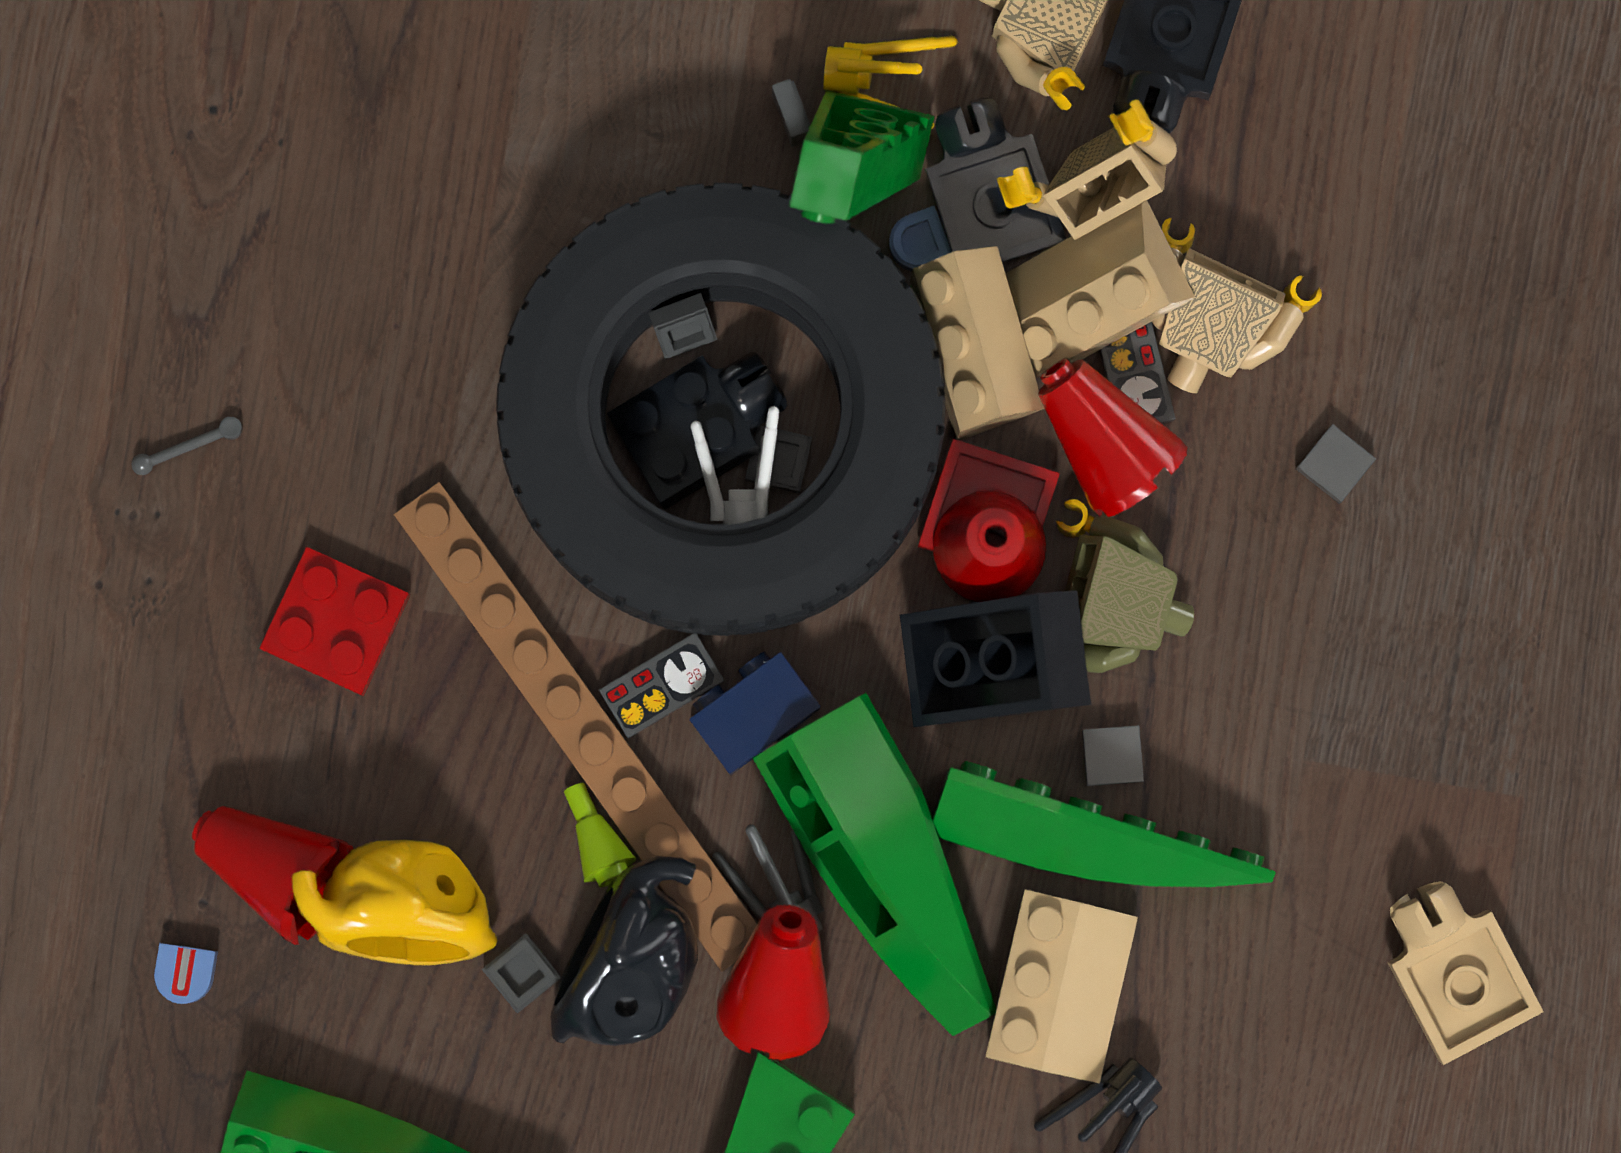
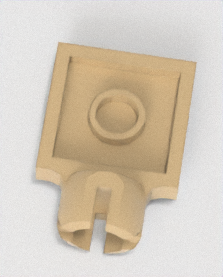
M1439 881L1417 888L1420 898L1430 915L1429 917L1426 916L1417 898L1410 900L1408 894L1400 898L1390 908L1391 919L1404 943L1401 954L1387 963L1438 1061L1445 1065L1544 1011L1492 911L1485 910L1477 915L1469 916L1464 911L1453 888L1447 883Z

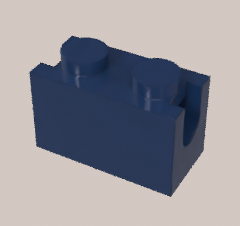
M765 651L760 653L738 670L743 680L727 692L719 684L692 704L698 713L689 720L730 776L821 709L820 704L781 652L773 658H770Z

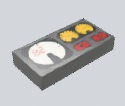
M1152 322L1099 350L1106 379L1162 424L1176 419Z
M693 633L599 689L629 739L717 685L725 682L698 635Z

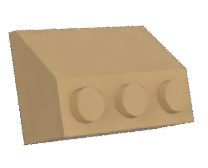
M1147 200L1080 238L1074 240L1071 236L1005 273L1036 378H1040L1048 368L1061 359L1068 358L1071 363L1084 359L1195 298Z
M998 247L954 251L913 268L910 284L925 311V317L930 322L938 346L937 351L941 359L945 384V405L955 439L964 440L1043 410L1044 406L1038 396L1040 392Z
M1025 889L986 1058L1100 1083L1138 917Z

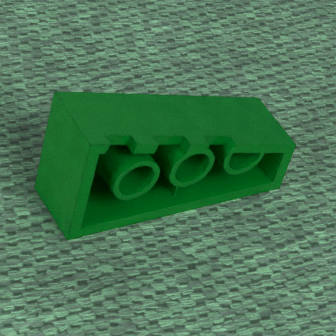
M826 90L804 140L789 207L801 209V215L809 220L820 223H834L836 218L848 220L920 180L935 116Z
M759 1050L725 1153H831L854 1117L855 1111L777 1060L769 1059V1055Z

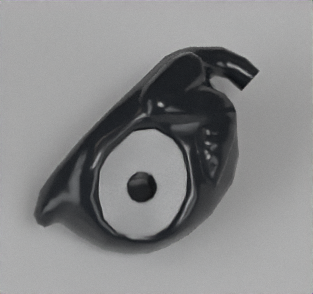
M656 856L631 865L611 881L580 936L556 991L550 1016L551 1036L556 1042L564 1044L569 1038L577 1037L596 1044L618 1046L649 1039L665 1028L674 1016L689 988L698 962L697 935L687 911L673 898L660 891L657 886L664 880H674L688 885L695 873L696 864L678 857Z

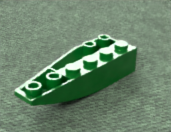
M867 693L858 696L752 758L806 854L840 906L873 950L922 1006L952 1036L996 1014L997 1009L923 791Z
M969 761L962 762L960 770L955 768L947 770L932 817L939 839L1034 869L1093 881L1140 886L1219 887L1271 883L1276 871L1262 867L1265 859L1264 856L1232 847L1230 856L1208 850L1211 840L1195 834L1178 830L1176 839L1154 832L1157 823L1124 813L1122 821L1100 815L1103 806L1070 796L1068 804L1049 798L1052 790L1051 787L1023 778L1016 779L1014 787L994 781L997 773L996 770Z
M246 1071L228 1122L221 1153H470L417 1126L361 1104L250 1071Z

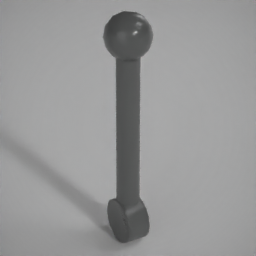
M226 417L216 429L152 455L137 454L131 462L132 470L138 475H147L151 472L154 465L223 437L228 440H235L242 434V424L235 417Z

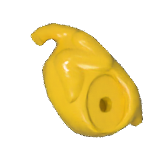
M415 840L372 841L351 850L333 870L332 876L328 879L324 888L323 898L317 890V880L314 872L301 871L292 876L293 893L301 914L316 929L319 942L334 951L388 963L429 966L472 959L493 949L497 944L496 933L493 932L489 925L487 903L483 892L461 859L449 847L440 844Z

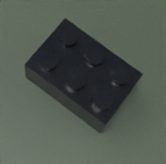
M1077 591L1035 593L900 615L913 727L951 724L1091 705Z

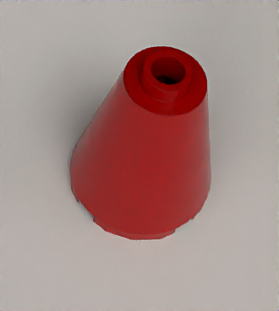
M1068 358L1061 359L1048 368L1040 379L1044 385L1039 390L1038 396L1091 509L1098 517H1101L1103 512L1107 517L1115 516L1137 504L1158 488L1153 480L1164 467L1172 475L1187 456L1188 447L1175 433L1083 359L1072 363Z
M981 491L959 499L946 510L935 531L933 553L937 569L947 586L965 599L984 602L1016 597L1026 591L1037 579L1043 567L1046 555V540L1038 517L1027 504L1007 493ZM985 531L998 533L1004 539L1005 544L998 548L989 546L984 538Z
M220 806L214 812L206 811L199 818L192 832V839L196 841L194 847L195 854L283 939L293 945H299L298 936L309 940L317 933L316 929L300 912L293 893V874L301 871L314 872L316 874L317 890L323 898L324 888L328 879L331 878L333 870L354 849L352 845L341 839L227 806Z
M793 905L775 906L763 914L719 991L716 1019L724 1036L738 1049L751 1054V1048L770 1052L769 1059L784 1060L802 1056L817 1046L824 1035L830 1018L817 923L809 912Z

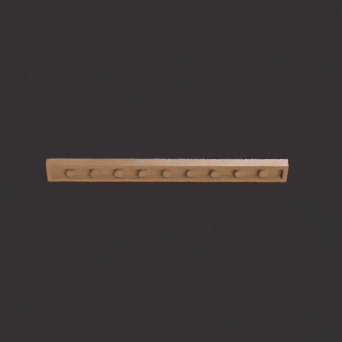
M438 482L396 512L394 516L640 859L645 861L656 856L682 858L696 864L695 873L688 885L674 880H664L659 885L666 895L673 898L687 911L698 940L721 972H723L737 961L755 930L757 922L443 485Z

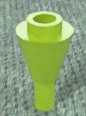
M578 783L564 790V794L577 822L575 827L584 882L597 881L600 888L607 887L613 879L634 863L636 858L604 817L597 813L585 784Z

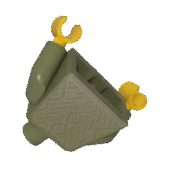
M1070 499L1064 502V506L1067 509L1078 511L1083 516L1080 523L1075 526H1068L1060 521H1056L1059 531L1066 537H1079L1065 591H1077L1087 672L1104 673L1133 663L1139 657L1142 649L1157 651L1161 645L1164 632L1180 637L1185 636L1191 629L1194 621V608L1190 604L1173 599L1178 581L1177 574L1163 566V555L1145 532L1135 525L1107 517L1104 514L1101 517L1090 516L1084 503L1079 500Z

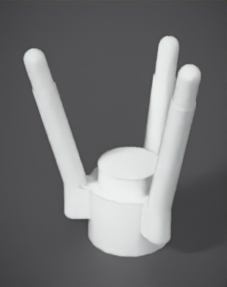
M772 406L768 410L764 435L761 437V452L758 455L754 489H729V501H723L702 424L699 421L691 423L695 448L710 499V521H723V525L749 522L768 515V494L778 430L779 409Z

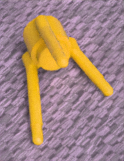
M954 36L927 37L866 44L844 42V47L828 46L824 68V91H834L895 106L859 93V89H870L872 73L917 75L922 72V66L918 63L873 61V55L954 47L957 44V38Z

